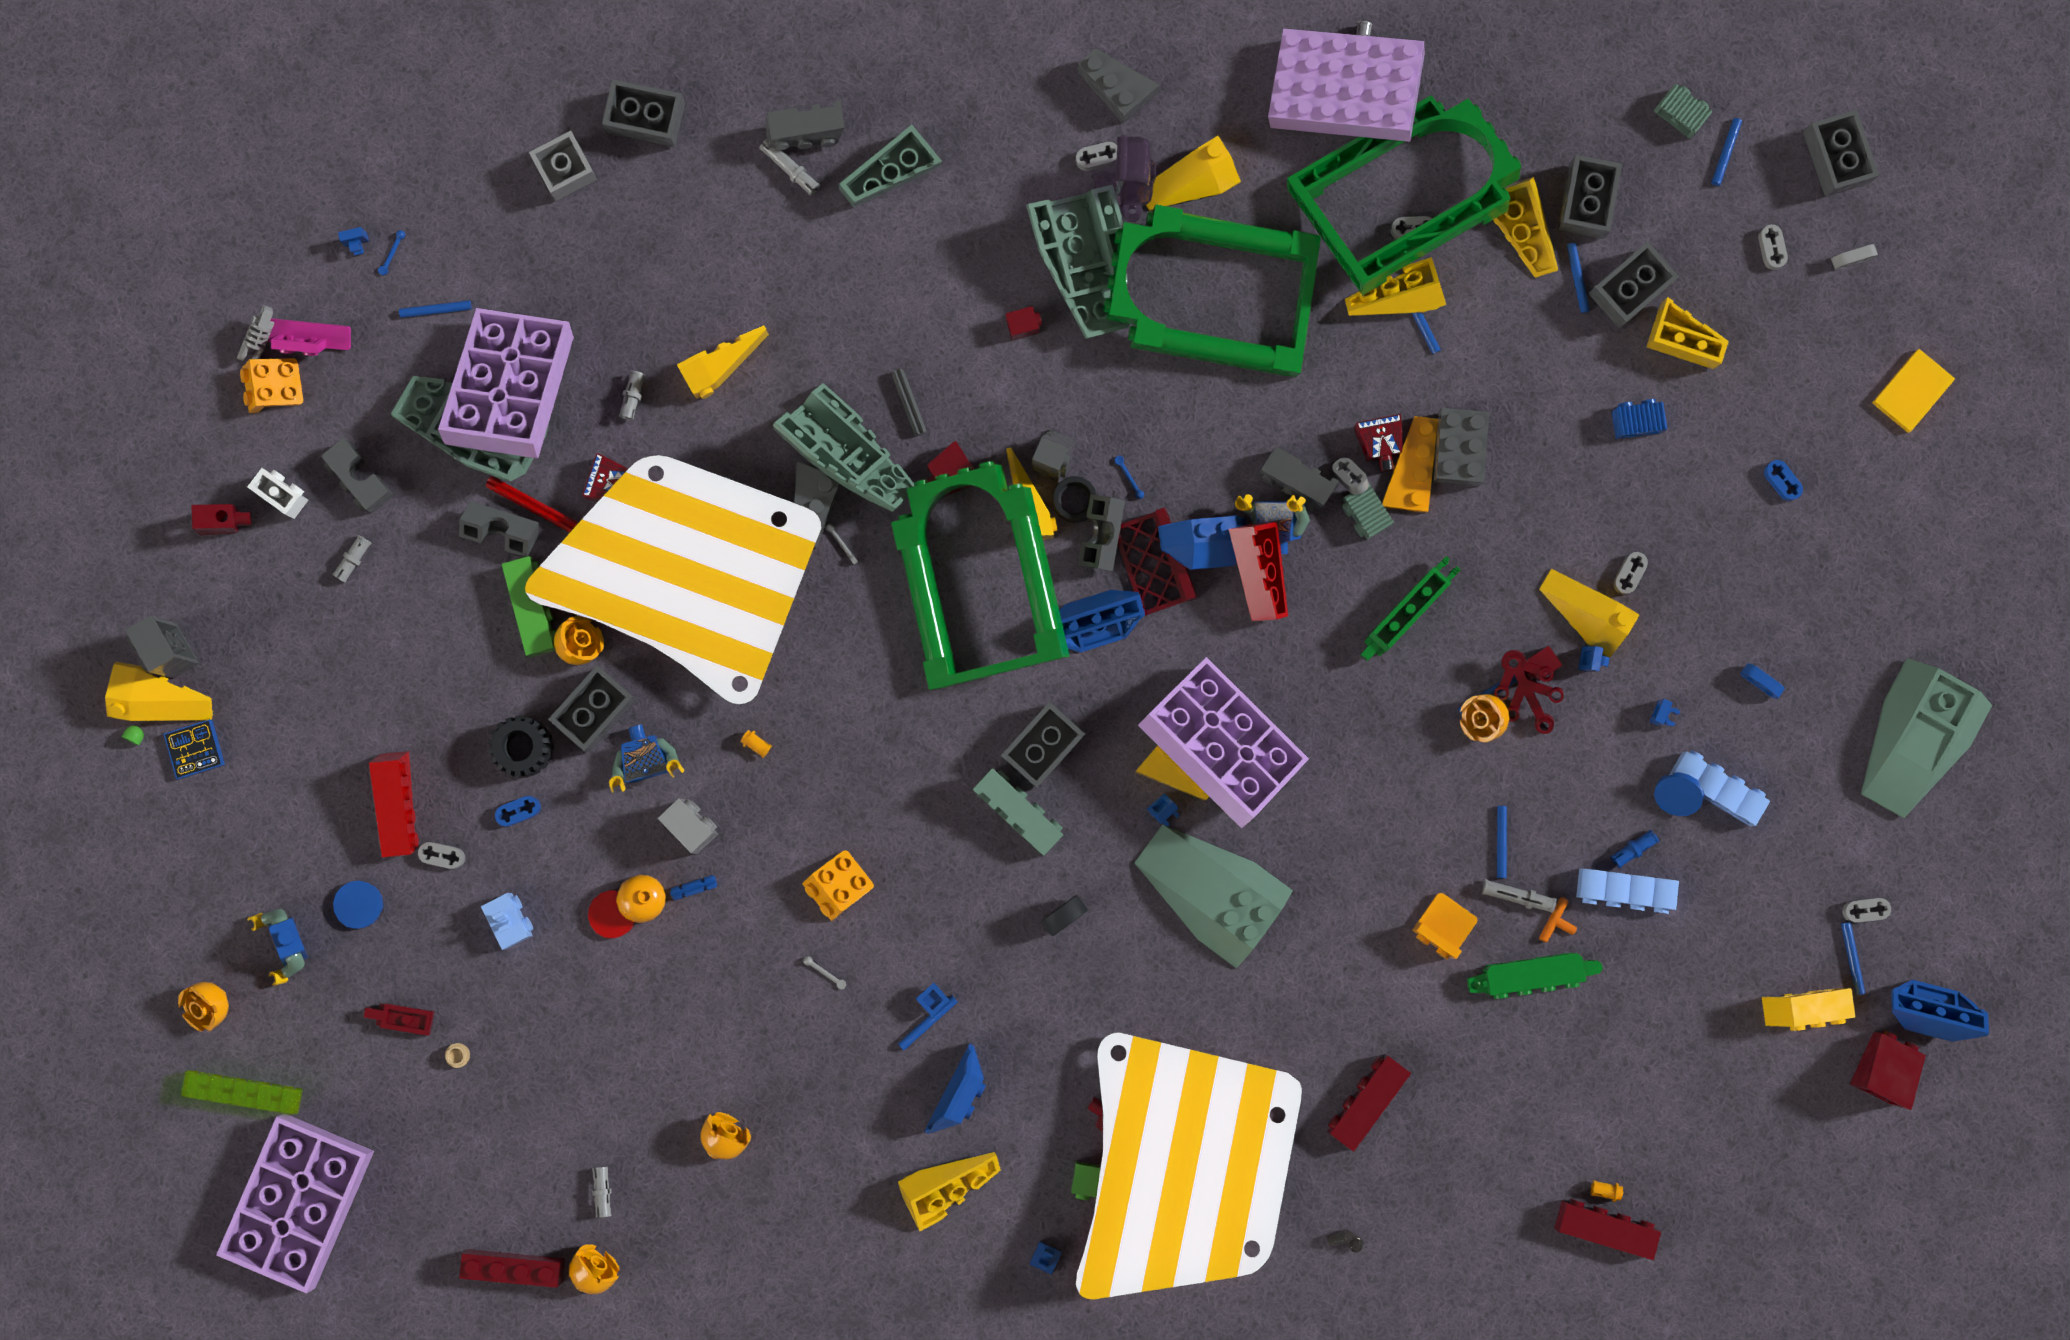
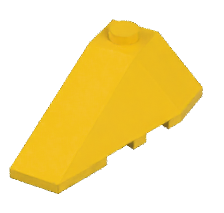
M1216 136L1138 189L1137 193L1148 210L1151 211L1155 204L1172 206L1212 195H1220L1241 181L1230 153L1219 136Z
M1534 177L1510 184L1505 187L1510 195L1508 211L1493 221L1505 234L1508 242L1513 245L1519 257L1535 278L1558 271Z
M1432 257L1403 267V274L1392 278L1391 275L1388 276L1387 282L1363 296L1360 292H1357L1346 298L1345 303L1349 316L1426 312L1446 305Z
M764 325L738 336L733 344L723 342L712 353L707 354L706 351H702L677 364L696 399L700 397L705 399L714 394L713 390L717 389L769 335Z
M1006 448L1013 485L1022 483L1024 487H1031L1043 540L1054 538V532L1058 531L1055 517L1050 518L1047 507L1012 448Z
M1553 569L1549 571L1539 588L1552 605L1567 619L1573 629L1581 635L1587 645L1603 648L1602 654L1609 658L1628 636L1639 617L1638 613L1623 604Z
M122 662L114 663L105 695L107 717L128 721L212 719V698L186 686L180 688L168 682V678L164 676L159 678L147 673L141 666Z
M995 1152L919 1170L898 1181V1184L919 1231H922L946 1217L948 1214L945 1210L954 1202L958 1205L964 1202V1196L971 1188L979 1189L1001 1170Z

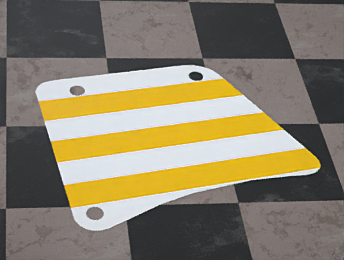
M660 455L649 456L635 462L529 577L526 582L525 591L531 600L540 605L561 609L596 620L652 645L682 664L725 700L735 704H743L751 701L758 694L820 533L821 522L814 511L670 457ZM652 466H660L663 469L664 476L660 481H652L648 477V471ZM777 511H781L787 516V522L782 527H776L771 522V516ZM736 676H743L747 679L748 687L746 690L737 692L733 689L732 681Z
M1123 1033L1108 1035L1100 1043L1097 1056L1103 1106V1155L1094 1217L1077 1272L1076 1287L1079 1294L1084 1298L1094 1300L1234 1278L1254 1273L1268 1260L1274 1245L1301 1102L1302 1088L1300 1082L1289 1073ZM1115 1045H1121L1126 1049L1124 1060L1115 1061L1111 1057L1110 1052ZM1280 1107L1284 1110L1285 1119L1283 1122L1275 1123L1270 1119L1272 1108ZM1250 1240L1256 1241L1260 1246V1252L1256 1257H1249L1244 1252V1246Z

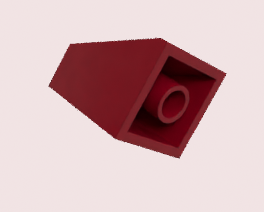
M1885 1030L1882 1033L1873 1032L1850 1085L1893 1106L1911 1110L1926 1055L1919 1052V1047L1905 1041L1903 1044L1896 1041L1897 1036Z

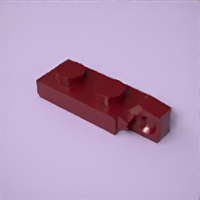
M380 1003L379 1009L365 1008L364 1018L376 1019V1025L380 1026V1028L429 1036L435 1011Z

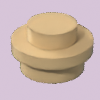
M461 1043L450 1045L445 1052L446 1062L454 1068L463 1067L470 1059L469 1049Z

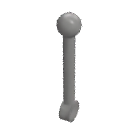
M832 523L826 524L825 530L833 535L855 565L858 561L835 532L834 525Z
M806 956L803 959L805 965L812 966L835 982L839 989L846 987L845 980L837 979L814 963L810 956Z

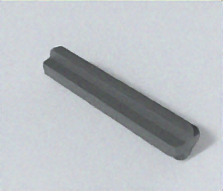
M897 369L892 372L894 383L914 435L921 436L926 433L925 425L904 370Z

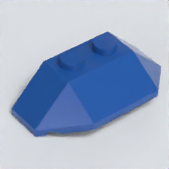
M1238 516L1190 519L1158 526L1161 550L1172 556L1189 570L1235 566L1237 561L1229 529L1247 525V520Z
M1108 590L1065 604L1059 610L1067 647L1080 653L1125 639L1145 615L1139 592Z
M1910 980L1891 991L1892 1013L1905 1030L1951 1042L1989 1035L1988 1013L1983 1009L1980 1010L1974 1002L1959 991L1916 980Z
M969 1043L924 1130L925 1133L930 1134L961 1124L964 1118L969 1120L975 1108L971 1105L975 1096L980 1098L986 1087L982 1083L984 1075L973 1044Z

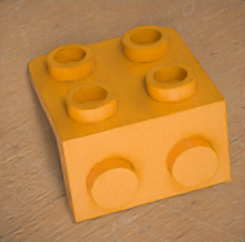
M249 359L241 368L240 378L241 382L245 383L246 389L243 399L245 406H248L249 413L260 412L267 406H297L302 404L303 395L296 359Z
M845 850L812 873L802 883L806 893L817 902L821 912L831 921L874 887L873 882L850 853Z
M1438 893L1412 931L1418 934L1416 938L1428 946L1431 943L1438 948L1436 953L1447 960L1449 957L1457 959L1462 952L1459 949L1478 920L1475 915L1443 893Z

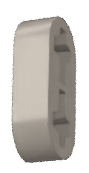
M1104 142L1084 147L1077 152L1076 164L1084 171L1115 164L1119 158V148L1113 142ZM1107 148H1109L1111 152L1115 151L1111 159H1108L1107 155L1099 157V155L1105 153V150ZM1084 154H1087L1088 157L1096 156V158L1090 159V164L1080 161L1083 159Z
M1427 216L1397 218L1391 226V235L1398 239L1432 218ZM1400 223L1405 228H1411L1405 230L1404 234H1401L1400 230H1396Z
M1776 225L1765 226L1758 235L1763 261L1768 269L1778 270L1786 264L1788 259L1783 234ZM1769 231L1776 236L1772 243L1770 238L1765 237ZM1774 252L1776 257L1781 258V260H1779L1777 264L1776 261H1771L1770 259L1774 255Z
M1871 244L1839 254L1831 258L1834 269L1839 270L1877 257L1878 253L1875 245Z
M1341 458L1333 464L1332 469L1335 478L1350 493L1358 495L1368 489L1369 482L1366 474L1352 460Z
M1634 552L1625 558L1613 582V587L1618 594L1627 595L1636 589L1648 565L1644 554ZM1639 558L1638 563L1641 564V567L1638 566L1633 572L1630 571L1633 566L1630 560ZM1629 575L1631 576L1628 580L1630 588L1627 587L1623 590L1621 588L1622 584L1619 581L1626 579Z
M426 842L418 850L419 859L426 864L457 869L465 862L464 852L457 847ZM432 846V851L440 854L439 857L431 856L428 860V855L424 854V851ZM455 851L459 861L451 865V860L445 859L444 854L452 855Z
M1883 898L1853 900L1844 905L1842 913L1844 918L1850 922L1883 920L1890 915L1891 906ZM1877 902L1880 906L1884 907V910L1880 911V915L1878 912H1870V908L1876 907ZM1855 905L1857 909H1864V913L1856 914L1855 918L1854 915H1850V910Z

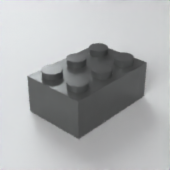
M612 79L602 126L608 134L675 147L685 101L681 93Z
M1857 110L1813 122L1803 131L1825 197L1870 184L1879 176Z
M1580 155L1574 156L1569 163L1557 231L1604 239L1611 229L1622 168L1621 163Z
M1646 242L1589 292V295L1620 329L1669 287L1679 276L1651 244Z
M1441 408L1437 413L1438 425L1432 483L1479 487L1484 483L1489 412Z
M149 616L125 630L129 637L127 642L134 651L138 652L140 656L139 663L146 672L176 678L200 664L177 623Z
M596 665L548 720L583 751L589 753L637 698L602 667Z
M1049 702L1003 752L1001 757L1037 789L1085 736V733Z

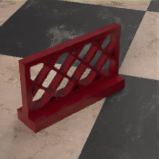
M1165 507L1155 510L1156 512L1122 523L1120 530L1130 528L1136 531L1130 544L1123 541L1119 534L1118 547L1134 592H1139V589L1144 591L1142 597L1140 594L1145 613L1144 616L1198 599L1187 567L1165 552L1162 553L1160 558L1148 553L1154 540L1160 542V539L1156 538L1159 532L1158 526L1171 524ZM1154 518L1157 527L1153 535L1141 531L1144 522ZM1139 524L1138 528L1133 527V525ZM1139 533L1151 538L1145 551L1133 546ZM1123 544L1129 546L1127 551H1125ZM1132 548L1144 553L1138 566L1130 563L1128 560V555ZM1147 555L1159 560L1153 573L1141 568ZM1165 555H1167L1169 562L1163 560ZM1162 562L1171 567L1172 573L1168 580L1156 575ZM1131 566L1134 567V568H1136V571H1135L1134 574H1133V571H1132ZM1139 570L1151 575L1146 588L1136 583L1135 578ZM1173 576H1174V578H1175L1176 584H1174V583L1171 582L1172 579H1173ZM1154 577L1166 582L1161 596L1149 590ZM1169 585L1178 588L1181 598L1174 601L1164 598ZM1147 592L1159 598L1156 606L1148 610L1145 609L1143 603ZM1162 600L1168 602V603H1165V604L1160 605V603H1161Z

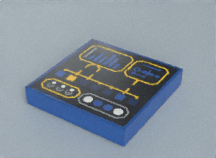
M209 719L163 734L177 780L225 766L212 720Z

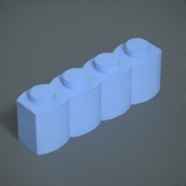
M1693 750L1681 753L1669 775L1676 772L1689 774L1699 781L1700 787L1704 791L1703 799L1749 826L1757 825L1770 802L1765 798L1766 794L1757 788L1749 789L1744 785V780L1735 775L1727 776L1723 773L1724 768L1715 763L1707 764L1703 761L1704 757Z
M1579 869L1576 897L1583 898L1582 903L1597 905V900L1607 901L1606 906L1621 908V903L1630 904V909L1645 911V906L1654 907V912L1669 914V909L1676 910L1679 881Z

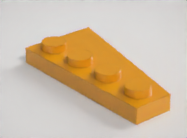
M1413 417L1403 444V451L1397 460L1382 501L1385 508L1428 512L1438 419Z

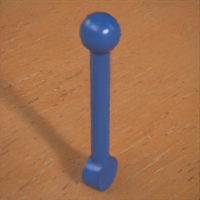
M402 230L396 232L397 238L384 265L378 268L379 274L383 276L388 274V266L400 241L405 238V232Z
M1122 456L1115 457V464L1121 467L1135 491V497L1142 499L1144 492L1139 490L1125 467L1124 458Z

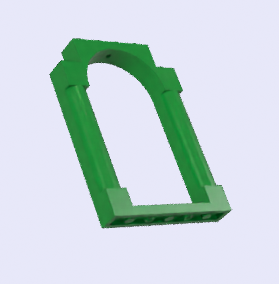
M1432 95L1416 104L1411 138L1416 135L1421 138L1427 134L1440 131L1458 132L1473 138L1486 150L1492 163L1493 171L1487 183L1471 197L1359 262L1313 199L1322 195L1324 188L1406 141L1357 137L1287 178V190L1318 234L1321 235L1327 247L1362 296L1387 282L1388 276L1479 223L1482 222L1485 225L1508 211L1510 195L1505 187L1519 180L1521 163L1516 156L1512 157L1505 141L1497 137L1493 125L1489 121H1485L1480 108L1476 104L1473 105L1469 98L1445 111L1440 101L1436 102Z
M1155 204L1152 211L1147 213L1146 225L1148 226L1124 222L1122 227L1116 230L1114 243H1118L1117 252L1112 254L1111 266L1115 267L1113 275H1109L1107 289H1111L1110 298L1105 300L1104 312H1107L1106 320L1134 325L1130 326L1128 340H1131L1130 348L1289 377H1297L1301 373L1321 235L1295 230L1289 233L1183 213V209ZM1176 238L1303 262L1291 348L1279 345L1270 347L1165 327V324L1151 320L1138 310L1127 290L1126 269L1131 255L1136 249L1151 240Z
M993 461L979 464L980 468L975 470L971 468L960 469L957 471L958 474L954 476L949 474L938 475L935 477L936 480L928 482V480L914 482V487L907 488L912 513L898 516V521L891 522L897 550H901L926 658L923 665L929 690L941 689L1070 657L1031 487H1024L1020 483L1008 486L1007 488L1003 466L996 465ZM973 485L986 490L996 498L1004 510L1007 521H1011L1036 634L1033 635L1037 654L957 673L927 544V524L933 508L944 495L956 488Z

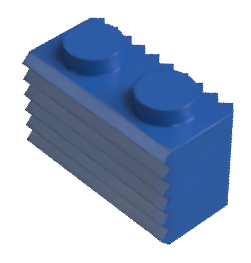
M1656 399L1643 400L1641 405H1633L1632 402L1620 403L1612 411L1616 439L1660 434L1668 430L1664 403L1656 402Z

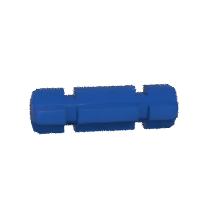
M711 875L704 877V880L698 879L682 884V887H673L670 889V894L673 900H679L683 896L688 897L704 892L705 889L716 888L717 881L715 876Z

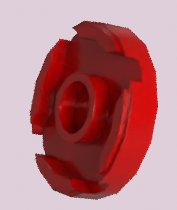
M609 890L600 893L589 906L588 919L590 926L597 934L604 938L624 936L632 930L635 922L626 919L620 913L616 903L618 891Z

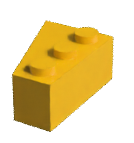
M1667 297L1660 303L1646 347L1710 369H1715L1722 364L1729 341L1705 323H1700L1691 316L1690 312L1684 311L1674 304L1672 299Z
M1158 745L1135 771L1140 775L1205 801L1209 798Z
M1851 988L1808 991L1794 995L1784 994L1781 997H1762L1766 1026L1790 1027V1031H1800L1806 1029L1805 1025H1810L1811 1028L1825 1027V1022H1831V1025L1845 1024V1019L1855 1018Z

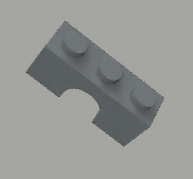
M342 438L321 455L326 461L323 464L331 475L336 474L341 479L338 482L345 492L349 493L351 491L356 497L353 501L360 510L364 511L366 509L373 513L394 496L384 482L375 474H372L363 481L356 480L355 469L364 458L348 440Z
M1090 494L1086 518L1093 521L1094 534L1089 542H1082L1078 565L1113 571L1125 505L1124 500Z
M471 501L459 520V537L482 543L487 536L499 534L505 537L504 551L528 557L538 539L539 522Z

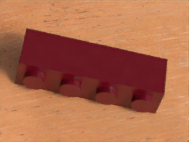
M1386 1054L1383 1057L1378 1056L1371 1065L1372 1072L1368 1077L1364 1075L1356 1086L1359 1088L1354 1096L1349 1095L1342 1104L1344 1110L1339 1116L1335 1114L1327 1125L1330 1127L1327 1132L1353 1152L1412 1074Z
M1570 1198L1569 1202H1561L1554 1228L1558 1232L1654 1261L1661 1236V1231L1654 1228V1223L1641 1219L1640 1223H1635L1631 1221L1630 1216L1618 1212L1615 1217L1607 1214L1608 1210L1594 1205L1593 1209L1584 1207V1202Z
M468 1249L461 1256L459 1279L557 1288L563 1283L565 1258Z

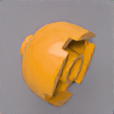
M581 616L570 617L557 629L554 635V647L558 656L566 663L577 666L585 665L598 657L599 653L602 652L604 639L601 630L598 627L595 628L590 623L592 622L590 619Z
M1490 694L1476 695L1467 699L1461 707L1462 719L1460 720V726L1464 733L1473 741L1483 743L1493 741L1502 736L1508 727L1509 711L1506 705L1496 696Z
M639 874L630 877L621 884L616 903L620 913L626 919L645 923L652 921L661 914L665 906L666 895L663 886L657 879L649 875Z
M211 982L193 984L182 990L178 997L179 1007L183 1005L185 1010L182 1016L191 1027L201 1032L205 1029L211 1031L217 1027L228 1013L229 1004L225 991Z
M716 1112L714 1116L709 1114L700 1133V1140L710 1157L722 1160L733 1159L740 1155L750 1142L751 1135L747 1127L743 1130L733 1124L739 1122L737 1119L729 1114Z
M592 1244L581 1246L575 1253L569 1265V1276L577 1290L587 1294H600L608 1290L619 1277L617 1276L619 1266L611 1255L605 1251V1257L595 1250L597 1246Z

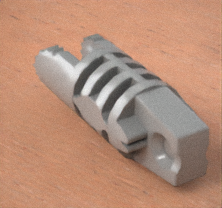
M263 305L259 316H253L237 359L243 361L249 347L256 349L252 359L261 358L274 326V322L270 321L273 315L271 307Z

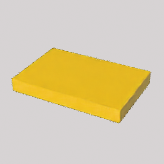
M1917 349L1872 403L1909 433L1952 384L1955 378L1923 351Z

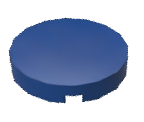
M1676 772L1672 775H1664L1659 779L1655 787L1654 797L1658 806L1665 812L1675 816H1689L1697 812L1702 806L1704 791L1697 779L1689 774Z
M349 882L343 885L335 895L333 902L334 913L338 921L346 927L354 929L366 928L375 923L382 912V895L378 888L368 882Z

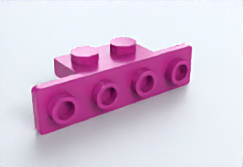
M274 318L270 320L274 322V326L267 342H271V349H279L281 353L290 354L299 351L303 352V355L316 356L325 348L349 350L351 348L350 326Z

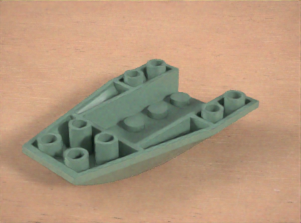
M1907 658L1884 699L1861 795L1905 818L1970 748L1992 704L1981 691L1947 672Z

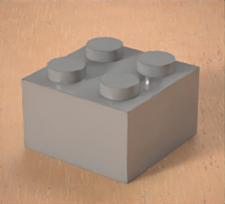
M571 131L529 152L555 201L598 180Z
M678 798L658 819L691 854H698L718 835L715 831L717 826L709 817H702L698 813L701 809L694 801Z

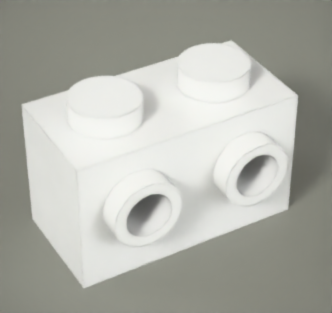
M261 468L248 485V488L285 515L295 519L308 502V499L302 496L304 491L293 483L291 486L284 483L285 477L274 469L270 473Z

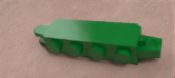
M1447 556L1435 567L1431 568L1366 637L1364 643L1368 646L1360 654L1366 662L1375 653L1379 657L1386 653L1451 584L1450 581L1461 569L1456 566L1449 572L1447 577L1442 575L1439 571L1448 564L1450 559Z
M1570 952L1486 965L1482 974L1467 978L1469 993H1486L1487 995H1493L1494 999L1507 998L1508 993L1517 992L1518 996L1532 994V989L1541 988V992L1556 990L1558 985H1565V988L1580 987L1579 982H1585L1586 976L1600 974L1603 966L1598 960H1583V957L1578 953Z

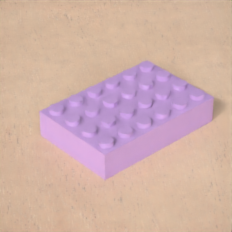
M1283 29L1268 115L1270 128L1410 142L1425 55L1424 41Z
M476 308L438 428L444 444L538 459L574 338L569 322Z
M1207 657L1138 725L1241 828L1249 823L1309 760Z
M283 1114L277 1116L226 1231L217 1256L304 1293L315 1289L374 1151L290 1115Z

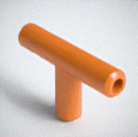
M1559 898L1554 912L1549 917L1539 936L1541 941L1548 942L1555 927L1571 935L1575 934L1577 927L1561 918L1569 903L1566 898Z

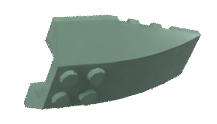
M1113 185L1092 189L1085 194L1055 201L1048 199L1027 204L1038 250L1085 338L1129 328L1127 323L1106 320L1107 312H1104L1105 300L1110 298L1111 289H1107L1109 275H1113L1115 267L1111 266L1112 254L1117 252L1118 243H1114L1116 230L1120 229L1123 225Z
M412 377L393 409L392 417L467 467L509 482L526 474L534 458L445 445L438 428L453 383L445 382L444 379Z
M824 383L811 392L804 404L791 415L787 412L773 424L774 430L818 469L850 491L893 512L908 498L907 488L914 487V483L900 465H894L889 459L891 454L887 449H881L876 443L874 433L871 430L867 431L861 425L863 422L862 418Z
M1163 824L1135 861V865L1193 935L1235 968H1238L1252 952L1293 892L1292 889L1255 862Z

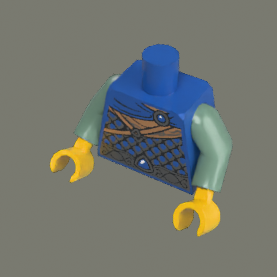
M1245 495L1244 499L1238 496L1235 501L1236 508L1244 511L1253 524L1278 523L1281 554H1288V541L1300 539L1310 522L1305 508L1306 499L1300 497L1296 500L1295 496L1292 495L1288 501L1264 500L1251 504L1253 500L1251 495Z
M636 725L628 728L632 741L621 744V749L617 752L609 786L612 793H614V788L620 785L623 792L626 789L623 780H625V783L630 784L665 773H669L671 777H674L673 771L679 768L681 773L684 772V769L679 763L676 750L667 741L655 735L646 737L643 725Z
M276 909L264 914L258 913L249 917L247 920H252L254 923V927L251 928L252 931L268 925L278 955L284 965L282 969L269 973V977L274 976L275 982L272 985L287 983L289 977L304 967V960L308 958L293 917H287L286 912L282 909Z

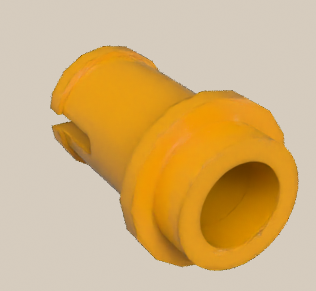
M747 730L740 740L743 743V747H749L764 758L772 745L755 735V731Z
M1593 1180L1590 1194L1591 1196L1612 1199V1202L1621 1201L1623 1186H1619L1618 1183L1613 1185Z

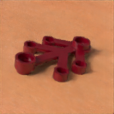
M1518 650L1507 651L1501 660L1505 672L1500 684L1495 688L1494 696L1498 697L1501 701L1506 700L1509 696V684L1513 675H1515L1518 686L1507 709L1508 711H1515L1516 716H1509V721L1514 722L1519 718V707L1525 695L1536 718L1535 729L1541 734L1550 733L1554 728V718L1550 714L1544 713L1534 692L1548 696L1553 703L1561 702L1564 698V692L1560 687H1550L1528 679L1524 671L1539 675L1540 680L1543 682H1549L1553 678V669L1549 666L1542 667L1526 661L1524 654ZM1511 659H1516L1518 661V664L1516 666H1512L1509 664V661ZM1543 671H1549L1551 675L1549 677H1544L1541 673ZM1503 689L1506 691V695L1500 696L1497 691ZM1559 692L1561 696L1559 698H1554L1552 696V693ZM1547 722L1549 727L1541 728L1540 723Z

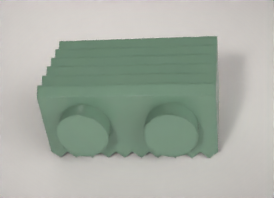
M1674 84L1654 109V112L1691 139L1710 116L1712 110L1709 109V105L1705 101L1697 100L1693 95H1690L1689 89L1685 86Z
M1370 483L1364 493L1358 495L1350 493L1342 499L1344 503L1341 505L1342 509L1348 517L1352 516L1356 524L1354 527L1360 537L1365 536L1368 540L1394 523Z

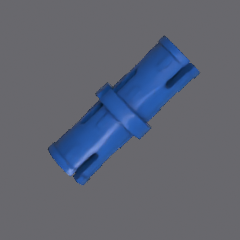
M1650 829L1636 840L1628 841L1627 846L1612 854L1610 857L1614 864L1617 863V868L1620 869L1635 857L1640 858L1643 856L1642 853L1659 843L1656 834L1652 835L1653 831Z

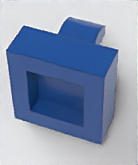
M362 227L338 232L340 242L345 247H349L350 252L354 253V256L364 254L362 243L369 242L367 232Z
M1584 646L1581 649L1578 670L1597 672L1601 666L1608 667L1610 658L1602 656L1603 648Z
M1666 699L1658 700L1649 722L1657 726L1663 724L1675 726L1676 723L1670 721L1668 715L1670 713L1679 715L1680 711L1677 708H1671L1673 702Z
M1163 794L1147 808V811L1160 824L1163 823L1165 826L1170 825L1166 819L1172 814L1176 818L1179 817L1176 811L1179 808L1166 794Z
M934 982L916 998L931 1017L950 1001Z
M1039 1241L1029 1264L1052 1275L1062 1251Z

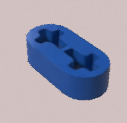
M1774 460L1765 466L1764 475L1782 499L1793 501L1802 495L1803 486L1783 461ZM1772 466L1781 469L1779 475H1772ZM1787 485H1788L1789 487L1793 485V486L1796 488V489L1793 491L1794 494H1793V493H1791V494H1789V495L1787 494V492H1786V491L1788 490Z
M1747 663L1740 673L1743 678L1774 699H1778L1785 690L1782 684L1753 664Z
M532 796L519 798L500 806L495 812V820L501 826H513L538 815L541 810V804L537 798ZM527 800L530 803H535L532 813L529 811L520 812V808L526 806ZM505 809L507 812L516 811L515 815L509 817V822L501 819Z

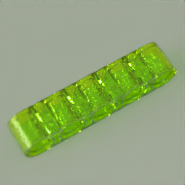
M186 1070L184 1073L180 1094L183 1097L286 1114L299 1113L302 1088L295 1087L294 1089L291 1086L273 1083L270 1086V1083L249 1079L246 1082V1079L230 1076L222 1078L223 1075L200 1072L199 1074V1071Z

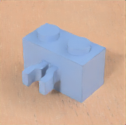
M506 893L481 906L502 950L508 949L533 936L531 933L533 926L528 917H523L520 911L523 906L517 895L513 896L512 893Z

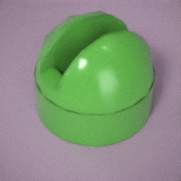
M130 726L121 737L139 746L143 740L144 733L138 726Z

